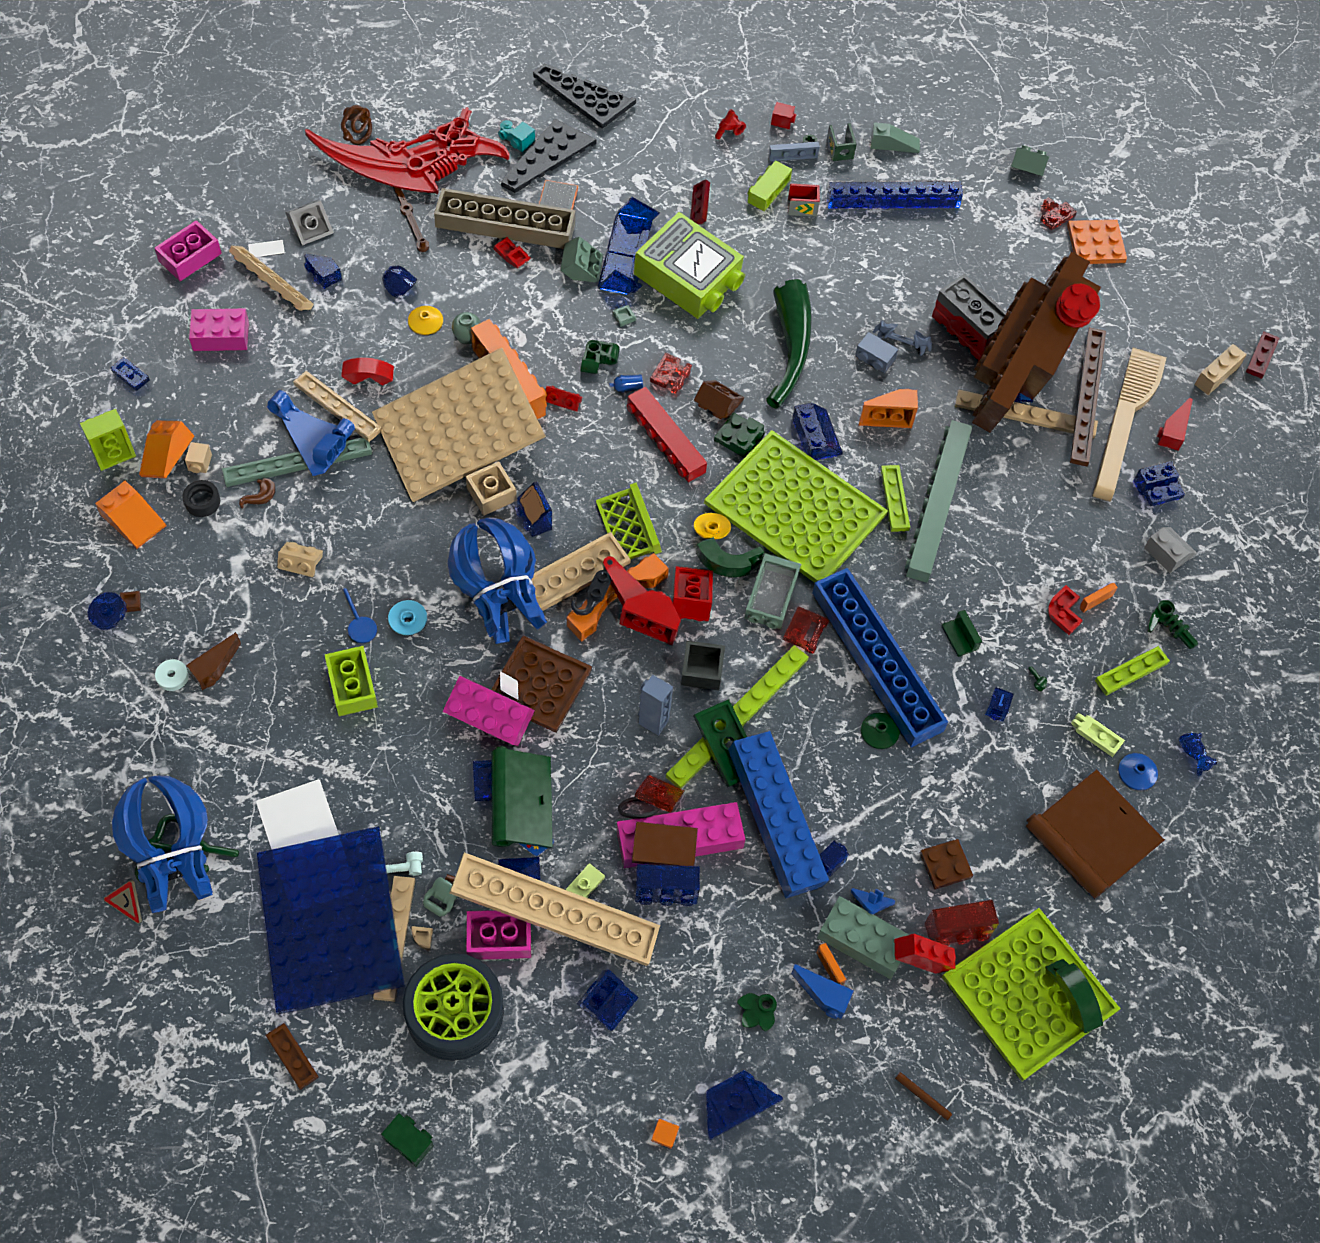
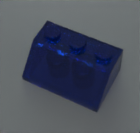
M812 402L794 406L792 419L804 452L814 460L842 455L843 452L827 409Z

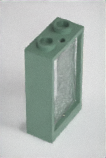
M765 553L744 619L752 623L767 625L772 629L777 628L781 630L801 564Z

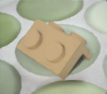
M286 542L278 552L277 567L278 569L313 577L316 565L322 558L323 551L314 547L298 545L295 542Z

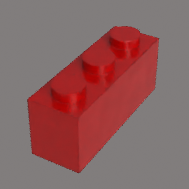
M917 934L894 939L895 960L935 974L956 969L955 948Z

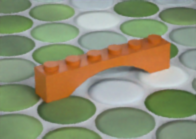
M653 553L649 557H644L640 564L629 568L627 572L644 588H654L668 578L669 568ZM612 585L609 586L604 599L594 607L590 614L580 616L574 613L573 610L568 614L567 627L581 642L596 631L602 613L612 601L618 598ZM587 600L578 609H585L587 606Z

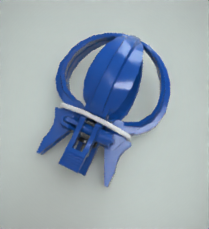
M485 518L477 522L479 528L487 531L495 538L502 553L504 575L501 577V581L495 584L493 581H486L482 570L477 545L478 527L475 523H472L462 528L453 538L448 557L449 575L454 584L464 594L473 598L474 604L478 607L479 614L483 616L489 637L493 636L496 644L510 641L507 612L514 611L517 608L537 630L545 625L547 621L542 609L538 605L535 587L531 581L534 576L536 558L533 549L523 534L512 524L506 523L501 519Z
M164 775L149 777V782L157 786L166 797L178 822L180 836L177 843L172 845V852L165 854L163 849H156L149 843L144 834L141 819V799L144 787L148 783L146 778L134 782L126 789L115 807L112 820L114 840L118 849L137 863L138 879L142 883L145 882L147 899L152 913L167 909L169 880L183 877L198 900L213 895L210 879L204 868L207 858L203 854L202 846H200L208 821L206 808L200 796L190 786L173 777Z

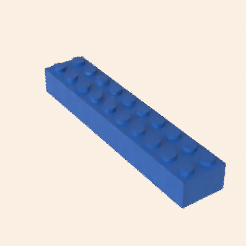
M843 569L815 582L812 592L813 596L909 746L913 747L944 732L948 720L849 569Z

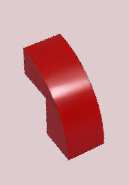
M353 358L343 362L341 377L354 385L370 377L383 386L393 381L394 366L374 358Z

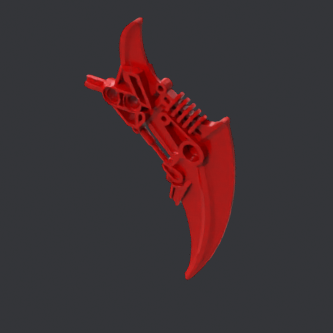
M468 107L463 108L460 116L453 119V121L438 126L437 129H430L429 133L418 136V138L408 142L404 140L387 142L376 138V140L370 141L371 146L349 145L328 140L305 129L306 137L315 146L346 168L389 186L410 191L435 193L437 195L439 189L435 181H439L456 171L458 164L461 166L466 165L467 158L475 157L476 155H492L509 160L510 156L507 148L500 142L481 137L468 129V120L472 113ZM429 139L433 140V141H430V142L421 144V145H419V146L413 147V148H411V149H407V146H410V145H412V144H415V143H418V142H423V141H426V140H429Z

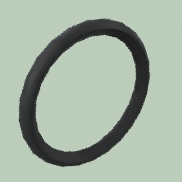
M647 796L631 797L618 805L620 815L632 819L650 817L660 810L659 801ZM634 801H650L656 804V808L653 811L644 814H629L622 810L625 804Z

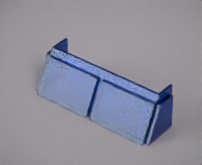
M632 196L618 210L615 216L607 248L608 251L606 252L598 283L599 289L627 295L635 293L643 286V284L638 282L639 278L633 274L635 255L648 241L652 221L660 214L659 211Z

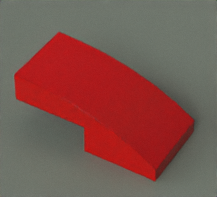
M508 237L494 246V250L517 269L531 259L520 246L516 247Z

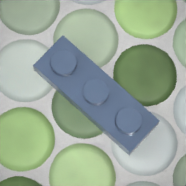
M819 142L770 145L769 162L775 160L786 161L818 158Z

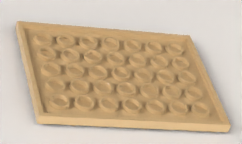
M503 348L372 411L377 424L382 428L381 434L413 502L546 437Z

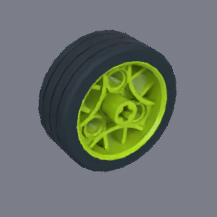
M457 953L440 955L420 966L411 976L403 997V1015L410 1036L417 1046L427 1054L443 1060L467 1059L486 1049L497 1037L504 1016L502 988L490 967L472 956ZM445 979L449 985L437 991L435 984ZM463 985L471 987L468 992L460 991ZM432 987L433 992H427ZM483 989L486 995H481L478 993ZM474 1002L489 1003L488 1010L473 1012ZM430 1003L438 1005L435 1010L430 1011L427 1009ZM479 1019H484V1020L480 1023V1025H479V1024L477 1023V1021H476V1020H479ZM430 1021L428 1028L423 1022ZM463 1021L470 1024L467 1029H460L458 1025ZM436 1023L447 1027L441 1036L433 1033ZM451 1033L455 1035V1037L450 1038L449 1036L451 1035Z

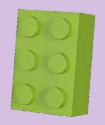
M116 409L106 411L99 416L89 418L80 423L101 471L136 457L126 428Z
M364 646L325 654L338 715L343 716L377 708L378 705Z

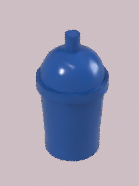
M619 375L614 379V383H609V387H614L616 391L621 393L642 389V375Z

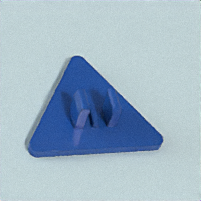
M851 889L854 897L870 914H875L895 904L894 899L883 897L884 892L878 889L875 890V893Z

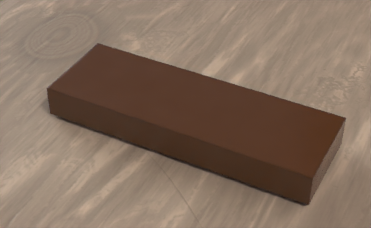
M285 1023L265 1035L300 1090L319 1078Z

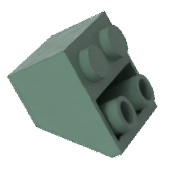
M1022 145L1021 148L1017 147L1011 167L1043 176L1049 156H1046L1047 152L1037 150V153L1032 152L1031 147Z
M578 236L567 242L564 246L561 272L572 280L597 283L600 279L603 254Z

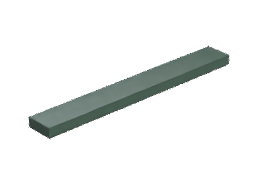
M363 437L346 441L344 450L333 463L372 455L370 443ZM294 452L222 468L226 487L258 479L261 480L263 478L305 470L308 467L300 452Z

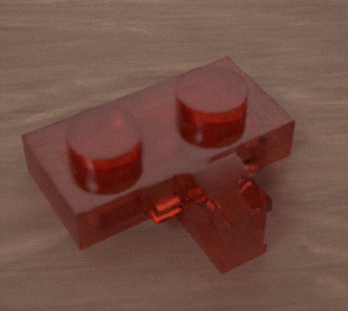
M1048 197L1044 199L1042 205L1046 213L1041 216L1040 220L1052 231L1075 217L1077 211L1068 202L1059 205Z

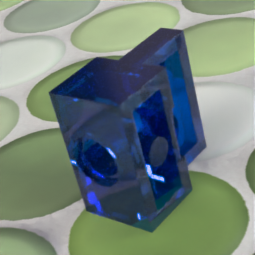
M1172 461L1139 469L1133 480L1140 496H1145L1150 507L1182 499L1185 496L1178 482L1180 475Z
M607 969L600 973L577 1002V1005L592 1018L597 1019L609 1031H613L639 997L627 988L622 980ZM612 995H614V997L610 1000V1002H609L606 1006H604V1005L608 1002V1000L612 997Z

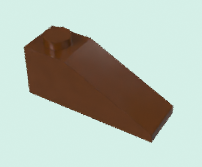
M236 632L186 665L189 674L202 690L212 687L220 679L241 645Z

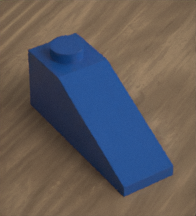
M795 964L791 975L819 1008L831 1018L842 1019L854 990Z

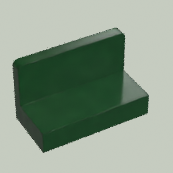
M965 610L959 611L954 620L942 624V628L958 657L979 650L982 640Z

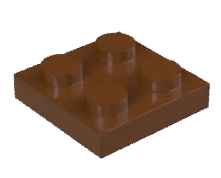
M958 839L922 849L919 852L934 890L971 879L974 876Z

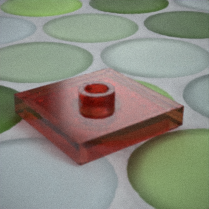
M648 775L636 790L635 797L672 813L683 797L685 790Z

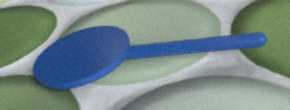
M344 588L343 591L356 618L349 624L348 634L357 643H367L376 636L377 625L371 618L358 616L347 589Z

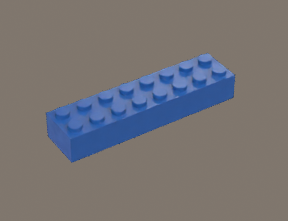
M768 731L733 741L728 751L785 898L823 887L829 881V878L771 732Z

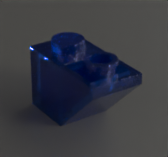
M313 254L304 255L306 270L313 274L316 283H320L324 289L342 280L341 270L331 257Z

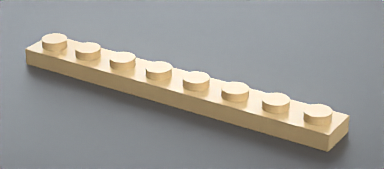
M958 390L955 407L975 411L983 395ZM1013 402L1003 418L1074 433L1076 416ZM1096 420L1094 422L1093 438L1096 436L1098 424Z

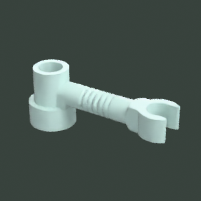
M422 852L407 853L406 863L368 865L369 876H378L390 872L409 871L410 876L421 875Z

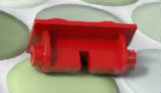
M546 386L547 403L578 412L579 403L581 404L583 399L580 394L566 392L565 390L555 388V386Z

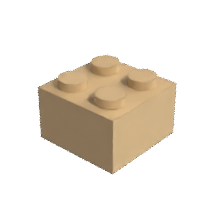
M499 461L466 476L467 489L483 516L517 501L516 488Z

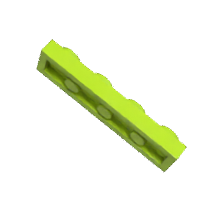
M881 466L880 471L891 532L909 531L910 522L900 466Z
M1157 646L1098 676L1095 682L1105 696L1167 665L1170 660L1161 648Z

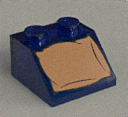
M535 481L517 498V506L515 507L518 517L523 519L522 524L525 531H529L531 537L552 530V509L538 482Z

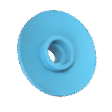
M401 601L391 608L388 615L389 625L398 634H416L426 625L427 612L416 601Z

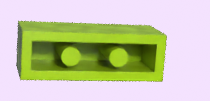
M775 160L772 165L766 168L763 176L760 175L756 184L749 188L747 195H749L748 203L765 212L791 181L792 169Z

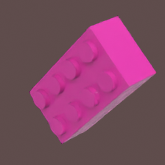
M459 676L443 710L444 713L515 746L519 745L535 711L462 676Z

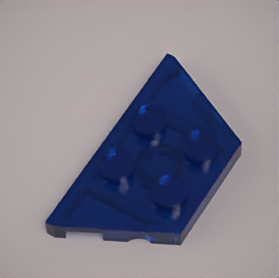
M745 1070L706 1090L709 1141L782 1102L783 1097L771 1091L761 1081L754 1079Z

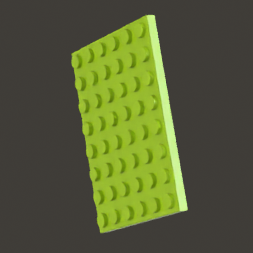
M773 430L704 499L705 505L718 514L725 516L733 525L779 558L800 563L799 572L814 583L834 574L888 513L887 509Z

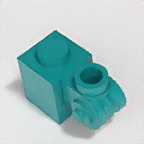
M505 120L500 124L498 136L502 140H508L513 148L523 152L535 142V129L525 122H521L517 127L513 128L512 122Z

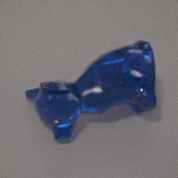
M1186 733L1179 737V743L1186 754L1197 760V776H1201L1203 771H1208L1214 765H1217V761L1207 755L1206 748L1201 742L1202 733Z

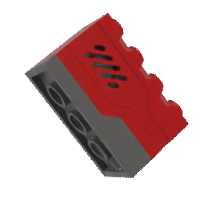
M963 274L939 290L932 317L939 324H944L947 331L951 335H956L959 343L967 346L971 354L980 360L984 350L990 343V339L1007 312L969 277Z

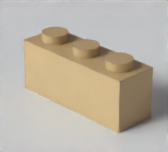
M1232 344L1200 373L1195 386L1209 395L1241 366L1247 354Z

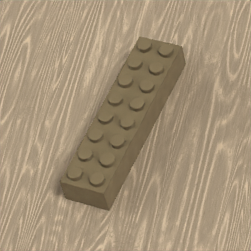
M442 188L434 212L436 228L502 239L508 237L514 241L564 249L565 244L572 239L575 227V210Z

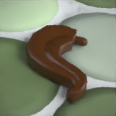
M263 478V480L258 479L257 483H260V492L243 496L239 501L240 508H244V504H265L269 502L275 494V483L267 478Z

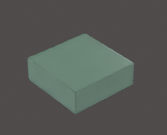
M629 305L613 310V316L620 327L636 321V316Z

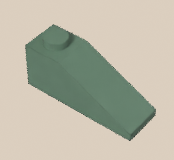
M874 123L870 149L919 153L920 139L891 124Z

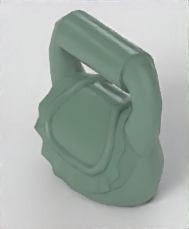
M442 877L437 878L433 887L424 896V907L439 917L449 913L454 901L458 897L449 894L452 883ZM434 896V898L446 904V909H442L428 899Z

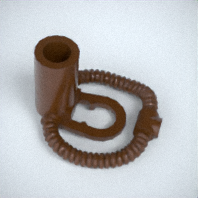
M359 105L346 107L343 111L344 117L341 122L343 139L350 141L353 145H360L367 141L372 133L370 111ZM347 120L351 121V129L357 134L362 133L366 125H368L365 136L355 140L346 128ZM356 121L363 123L359 130L355 128Z

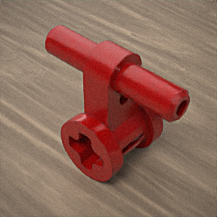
M730 109L725 118L721 120L715 138L721 139L725 130H733L735 135H740L745 130L746 124L738 119L734 110Z

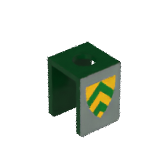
M851 123L847 125L846 143L837 144L833 126L829 125L827 143L832 161L854 159L857 143ZM844 149L849 150L846 154H840Z

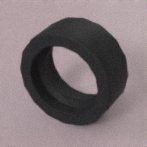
M206 480L190 483L184 489L182 495L185 508L196 517L210 516L216 512L221 502L217 487ZM204 491L212 494L213 498L205 505L198 506L191 503V498L198 492Z

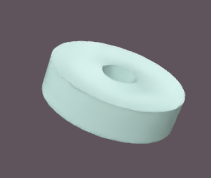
M170 659L162 662L157 667L155 678L162 689L175 691L187 683L189 674L184 663L179 660Z

